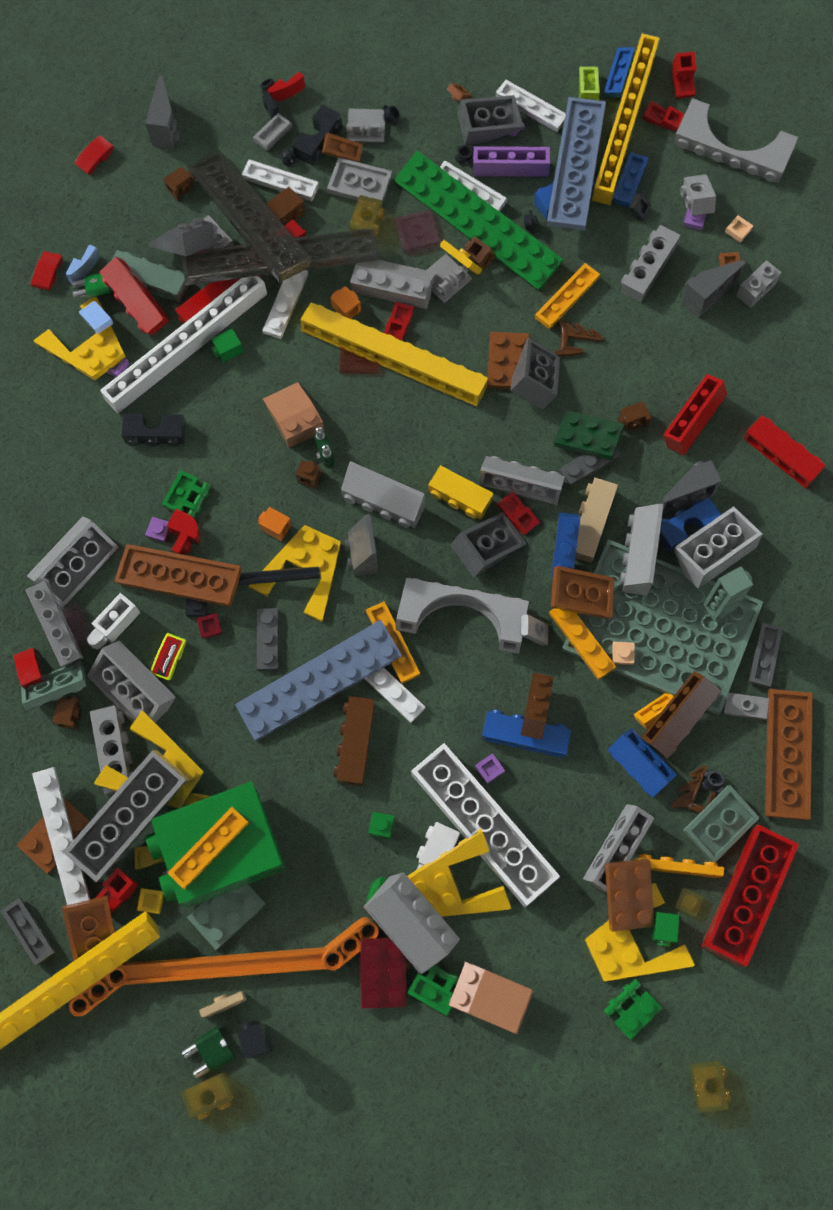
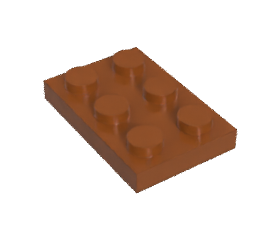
M490 332L487 388L511 389L512 376L525 342L529 338L528 333Z
M556 566L553 569L551 608L610 619L613 607L614 578Z
M63 797L75 839L90 821ZM43 816L17 846L49 875L57 865Z
M646 858L605 863L609 929L615 932L653 927L654 913L650 860Z
M107 896L62 906L74 961L115 933Z

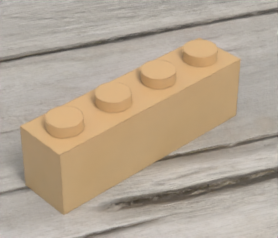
M594 478L593 484L588 483L585 492L588 498L586 502L582 501L579 510L582 516L575 559L592 564L616 493L617 484Z

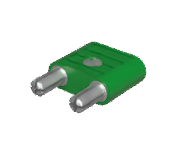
M100 273L84 276V279L72 282L74 288L85 286L83 290L73 291L74 298L83 296L90 298L110 294L111 287L109 288L102 281L103 276Z

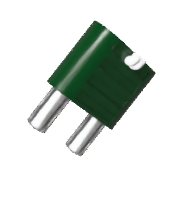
M317 427L314 435L318 449L316 455L317 458L321 457L323 465L329 468L335 463L333 451L326 433L321 427H319V430Z
M218 1026L194 1040L192 1046L182 1051L185 1058H188L197 1051H199L205 1065L193 1071L194 1075L197 1074L196 1078L201 1077L208 1071L214 1072L235 1058Z

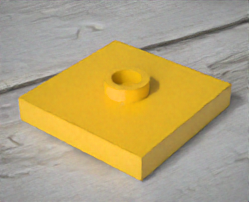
M445 240L441 242L440 247L475 274L479 275L483 269L469 259V253L462 248L458 251Z

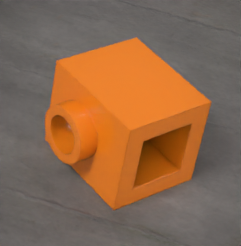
M346 286L341 290H336L330 297L331 305L335 311L349 319L361 311V304L357 294L353 290L350 291Z
M268 507L266 512L263 511L258 519L260 530L279 541L283 540L292 526L289 517L271 507Z

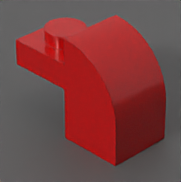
M695 52L676 53L674 57L672 82L675 86L676 99L690 98L696 94L694 74L697 70Z
M175 509L167 524L169 532L179 536L172 548V552L188 555L192 547L191 542L199 545L201 533L195 519L191 515Z
M117 868L102 884L105 888L96 898L107 896L112 915L124 901H127L137 888V883L121 868Z

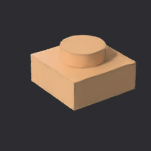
M737 216L726 228L725 233L741 243L750 233L753 225Z
M613 642L612 662L617 665H634V643Z

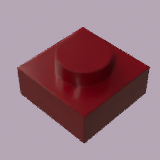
M217 613L197 618L202 640L223 635Z

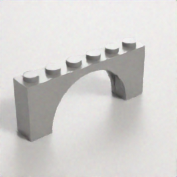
M692 98L677 130L674 145H677L680 149L693 151L699 156L704 155L712 158L715 162L728 164L734 169L747 171L750 175L763 177L769 182L779 183L797 142V136L780 131L774 141L761 149L740 151L729 148L718 141L709 128L707 113L710 105Z
M406 578L396 618V630L416 634L421 622L433 611L452 605L466 606L481 612L492 622L499 638L498 650L519 654L522 641L521 617L522 615H527L529 601L521 598L505 597L500 594L484 593L479 590L463 589L459 586L442 585L438 582H426L417 578Z

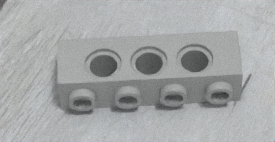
M662 225L658 227L657 231L653 230L648 239L650 242L647 246L643 245L639 252V259H635L632 262L629 275L625 274L620 282V285H622L621 293L641 303L677 247L681 235Z
M43 581L25 589L60 666L65 667L83 659V655L49 582Z
M115 705L90 711L100 773L105 765L112 769L121 766V774L129 778L133 773L130 772L129 764H132V757L130 751L127 752L126 744L129 741L127 732L123 731L122 724L125 723L123 711H119ZM115 726L114 732L106 735L107 728ZM118 746V752L115 755H110V749ZM103 787L104 794L108 797L116 793V791Z
M626 804L583 880L598 890L607 893L605 863L629 861L654 817L638 806Z

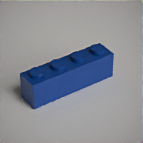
M499 710L487 711L481 740L556 757H566L571 730L567 729V726L563 724H555L554 726L545 724L541 740L521 735L524 716L514 714L511 717L504 715V712Z

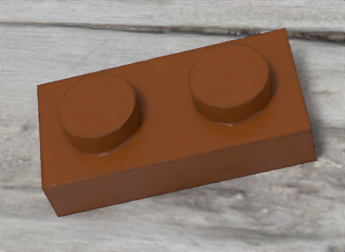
M327 133L322 153L359 163L363 144Z

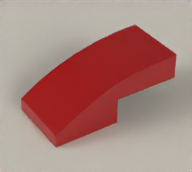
M298 72L286 83L280 79L267 91L271 98H275L277 102L290 98L306 87L304 75Z
M650 101L642 119L660 127L677 131L685 114L672 106L665 109Z
M98 136L82 151L74 164L91 175L101 160L104 162L115 146L102 136Z
M43 252L34 271L31 287L50 291L57 278L56 272L63 262L62 255Z
M395 302L384 334L392 335L396 339L403 341L415 308L407 304Z
M514 491L510 492L496 504L523 535L540 523L529 507L524 506Z
M34 648L14 655L18 678L23 689L44 681Z

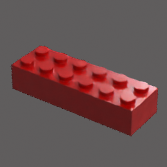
M759 824L752 828L701 948L741 968L748 966L799 846L798 843Z

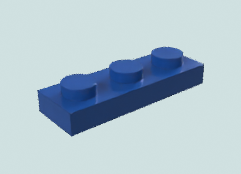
M635 47L617 49L604 90L606 98L623 96L636 54Z
M630 152L613 196V203L626 207L630 206L649 157Z

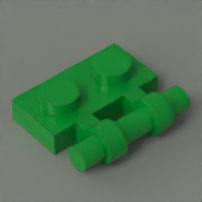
M180 470L162 506L173 512L175 509L181 511L184 508L188 509L189 512L187 514L195 518L196 514L198 515L201 511L204 499L208 498L212 485L204 482L201 488L197 486L199 483L197 477ZM195 493L197 494L196 499L193 503L189 502L190 497Z
M436 963L427 970L429 971L427 977L419 973L417 974L407 994L447 1016L451 1009L449 1003L453 995L450 990L452 986L456 987L459 978L454 972L449 973L440 968V964ZM435 975L447 982L444 988L432 981Z
M636 979L629 985L626 984L622 988L623 991L615 999L612 998L608 1002L609 1005L603 1010L609 1018L615 1012L620 1016L614 1024L629 1040L662 1009L647 991L640 997L638 996L636 991L641 987V984ZM631 998L634 1003L625 1011L621 1006Z

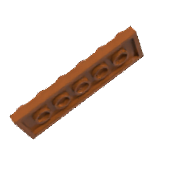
M127 544L114 582L118 585L231 607L242 573V567Z
M769 689L765 817L809 821L811 820L812 693Z

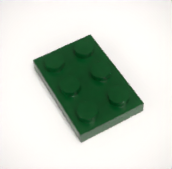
M566 411L555 438L554 447L612 460L624 431V424Z

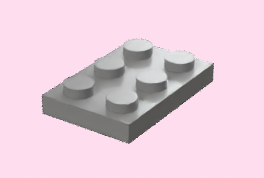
M338 157L327 187V193L381 207L392 178V171Z

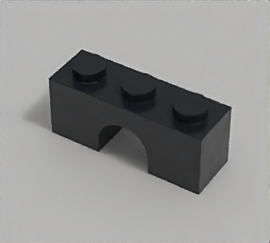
M323 104L312 117L313 127L319 133L308 135L301 132L292 145L296 157L312 166L315 161H319L322 157L325 135L327 133L333 135L340 133L343 127L341 114Z
M123 414L121 436L124 442L130 446H138L139 444H148L149 446L167 444L175 447L179 444H185L186 421L183 414H163L161 425L155 429L146 427L147 421L143 414Z
M251 1021L242 1024V1029L237 1031L244 1059L256 1058L275 1051L267 1024H261L260 1021Z

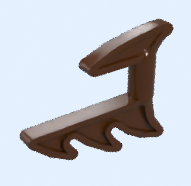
M559 320L561 342L560 348L554 353L558 356L582 354L584 349L568 347L569 338L603 342L604 338L592 328L588 332L580 324L574 323L575 330L568 323Z
M704 765L689 774L690 778L696 777V779L679 788V792L689 790V792L677 798L671 805V808L682 807L698 814L705 808L694 803V799L707 766ZM714 791L711 792L706 806L716 798Z

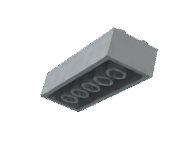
M153 750L63 853L95 882L100 881L151 824V819L158 816L189 778L159 751Z

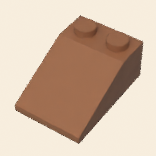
M298 382L263 398L289 448L313 437L317 427L318 430L321 427L324 431L322 419Z
M465 962L449 1006L518 1034L534 990Z

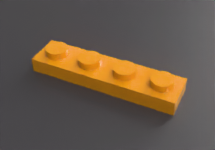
M585 263L535 314V319L550 330L599 279L600 274Z
M385 601L366 609L372 624L379 620L383 622L402 655L401 658L391 663L401 684L420 676V672L400 631L396 630V623Z
M555 608L549 611V615L598 680L616 669L615 664L577 613Z
M231 807L178 861L168 874L185 890L249 822Z
M640 854L639 858L635 857L633 859H649L651 871L712 878L724 876V867H718V863L704 862V865L696 864L695 860L690 859L674 862V858L661 857L660 860L652 859L651 855Z

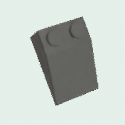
M159 76L145 124L153 146L174 149L175 142L179 141L180 133L177 131L176 119L173 116L163 77Z
M515 95L464 99L460 101L457 115L465 145L484 144L523 128Z
M195 218L191 223L178 224L177 228L167 231L149 243V247L183 256H188L216 245L212 222L205 221L203 218Z
M740 260L702 271L696 277L692 276L686 283L687 287L682 294L683 299L681 303L699 318L738 282L745 262Z
M528 338L512 376L510 391L543 410L557 396L560 356Z
M712 460L695 463L661 501V504H664L662 515L691 505L699 499L705 500L715 495L722 481Z
M502 512L461 532L450 546L473 578L524 547L527 543L505 513Z
M366 514L348 531L349 539H345L346 552L351 551V558L348 559L349 571L353 570L354 576L379 573L371 516Z

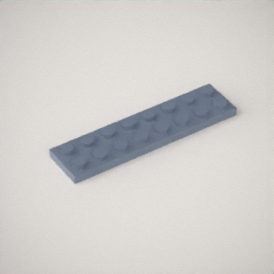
M568 98L547 226L585 231L606 101Z
M379 620L235 705L253 739L258 741L396 661L402 655L383 622Z

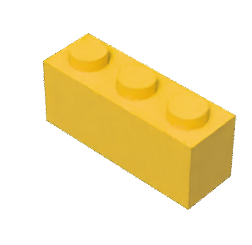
M441 465L428 485V492L433 498L448 502L450 507L465 511V514L473 519L478 518L481 520L493 501L494 493Z

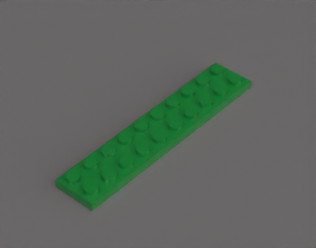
M419 151L414 153L394 179L397 185L470 240L475 236L489 246L496 254L495 258L538 291L542 289L563 262L560 256Z

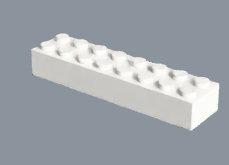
M445 743L411 770L413 778L465 838H470L482 828L490 851L480 856L525 908L559 879V874Z

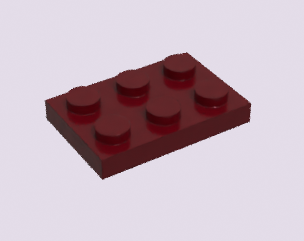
M390 938L360 939L361 1009L406 1007V956Z

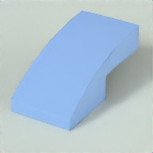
M89 245L81 260L73 259L66 272V276L71 284L73 281L84 278L97 263L100 255L95 246Z
M95 301L79 311V314L97 334L113 324L111 318Z

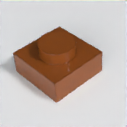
M450 83L447 88L452 94L451 97L457 102L472 97V94L460 84Z
M739 252L720 253L718 257L720 266L740 261Z

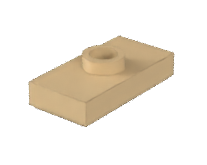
M240 991L229 997L224 994L215 998L214 1004L199 1010L201 1017L207 1019L245 1002V994Z

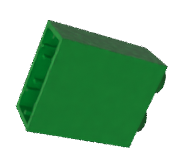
M252 781L151 819L155 832L145 835L146 843L153 860L164 858L168 872L231 807L249 822L185 890L169 874L160 876V885L167 902L177 899L179 905L188 908L286 870L259 793Z

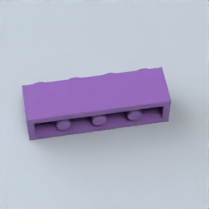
M474 147L473 176L548 177L550 147Z

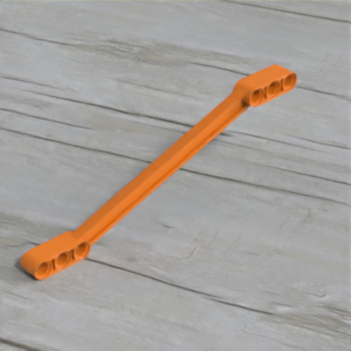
M362 917L322 948L123 963L113 970H119L123 973L120 978H112L110 974L113 971H111L69 1001V1010L74 1016H83L122 985L320 969L337 970L360 952V939L376 938L378 936V927L370 918ZM366 925H371V931L367 934H363V927ZM348 939H354V944L350 948L344 947ZM335 953L336 959L332 962H327V956ZM95 985H102L104 990L100 993H95L92 991V988ZM77 999H82L86 1004L83 1007H76L73 1003Z

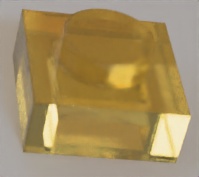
M683 887L674 908L695 918L704 897Z

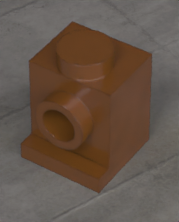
M182 166L164 178L166 189L177 201L181 200L180 196L182 194H186L191 190L195 181L190 171L186 172Z
M475 236L471 241L467 242L464 248L470 254L469 259L483 270L490 265L496 255L489 246Z
M643 401L621 409L618 417V422L624 424L625 430H636L643 424L647 427L651 420V416Z
M301 460L295 474L297 483L317 489L323 470L313 461L306 462Z
M66 696V699H58L52 723L57 727L78 730L79 726L75 722L81 716V708H79L80 705L78 704L79 699L71 696Z

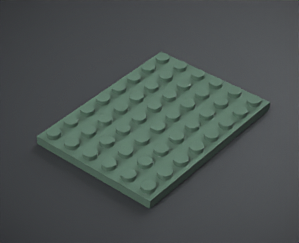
M608 539L594 574L614 578L612 617L604 619L579 613L577 615L611 660L613 642L634 643V665L615 664L616 669L613 672L674 696L690 675L696 671L721 690L717 699L707 709L709 712L720 715L763 601L746 595L735 611L714 621L703 603L716 582L710 580L698 589L684 576L681 568L656 559L653 584L647 596L622 592L623 585H620L621 572L625 573L626 565H622L624 553H628V547ZM566 638L562 651L581 658Z

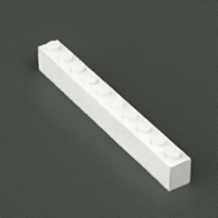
M253 270L247 273L102 388L100 391L105 401L117 414L265 297L267 291L264 281Z

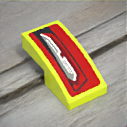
M167 633L157 652L150 672L163 679L171 680L187 640Z

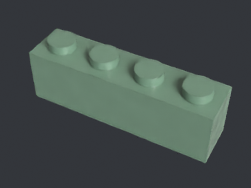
M116 251L112 260L115 257L124 259L149 293L180 304L189 287L187 275L181 271L170 270L165 265L151 263L146 258L135 257L130 252Z
M741 566L718 579L703 603L714 621L737 609L753 586L751 575L744 571Z

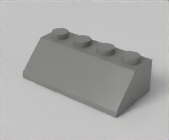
M363 256L355 265L350 284L355 293L427 309L437 273Z
M486 456L480 470L479 485L508 493L514 491L516 495L557 505L565 476L555 471H542L536 466H523L516 461H503L497 456Z
M350 461L341 488L343 499L350 504L358 503L362 505V508L366 511H376L384 519L391 520L392 518L405 528L412 527L415 529L425 509V493Z
M664 504L638 507L633 515H629L628 527H631V533H627L625 546L629 547L628 553H624L622 565H626L625 573L621 572L620 585H623L622 592L647 596L654 579Z
M732 507L675 546L674 551L684 576L699 589L757 548L763 534L735 507Z
M82 516L27 577L36 585L43 581L49 582L59 605L64 607L119 547L92 520Z
M120 641L101 649L87 675L123 711L132 723H134L141 710L156 722L169 710L176 698Z
M404 872L390 876L364 906L365 910L420 974L447 956L460 940Z

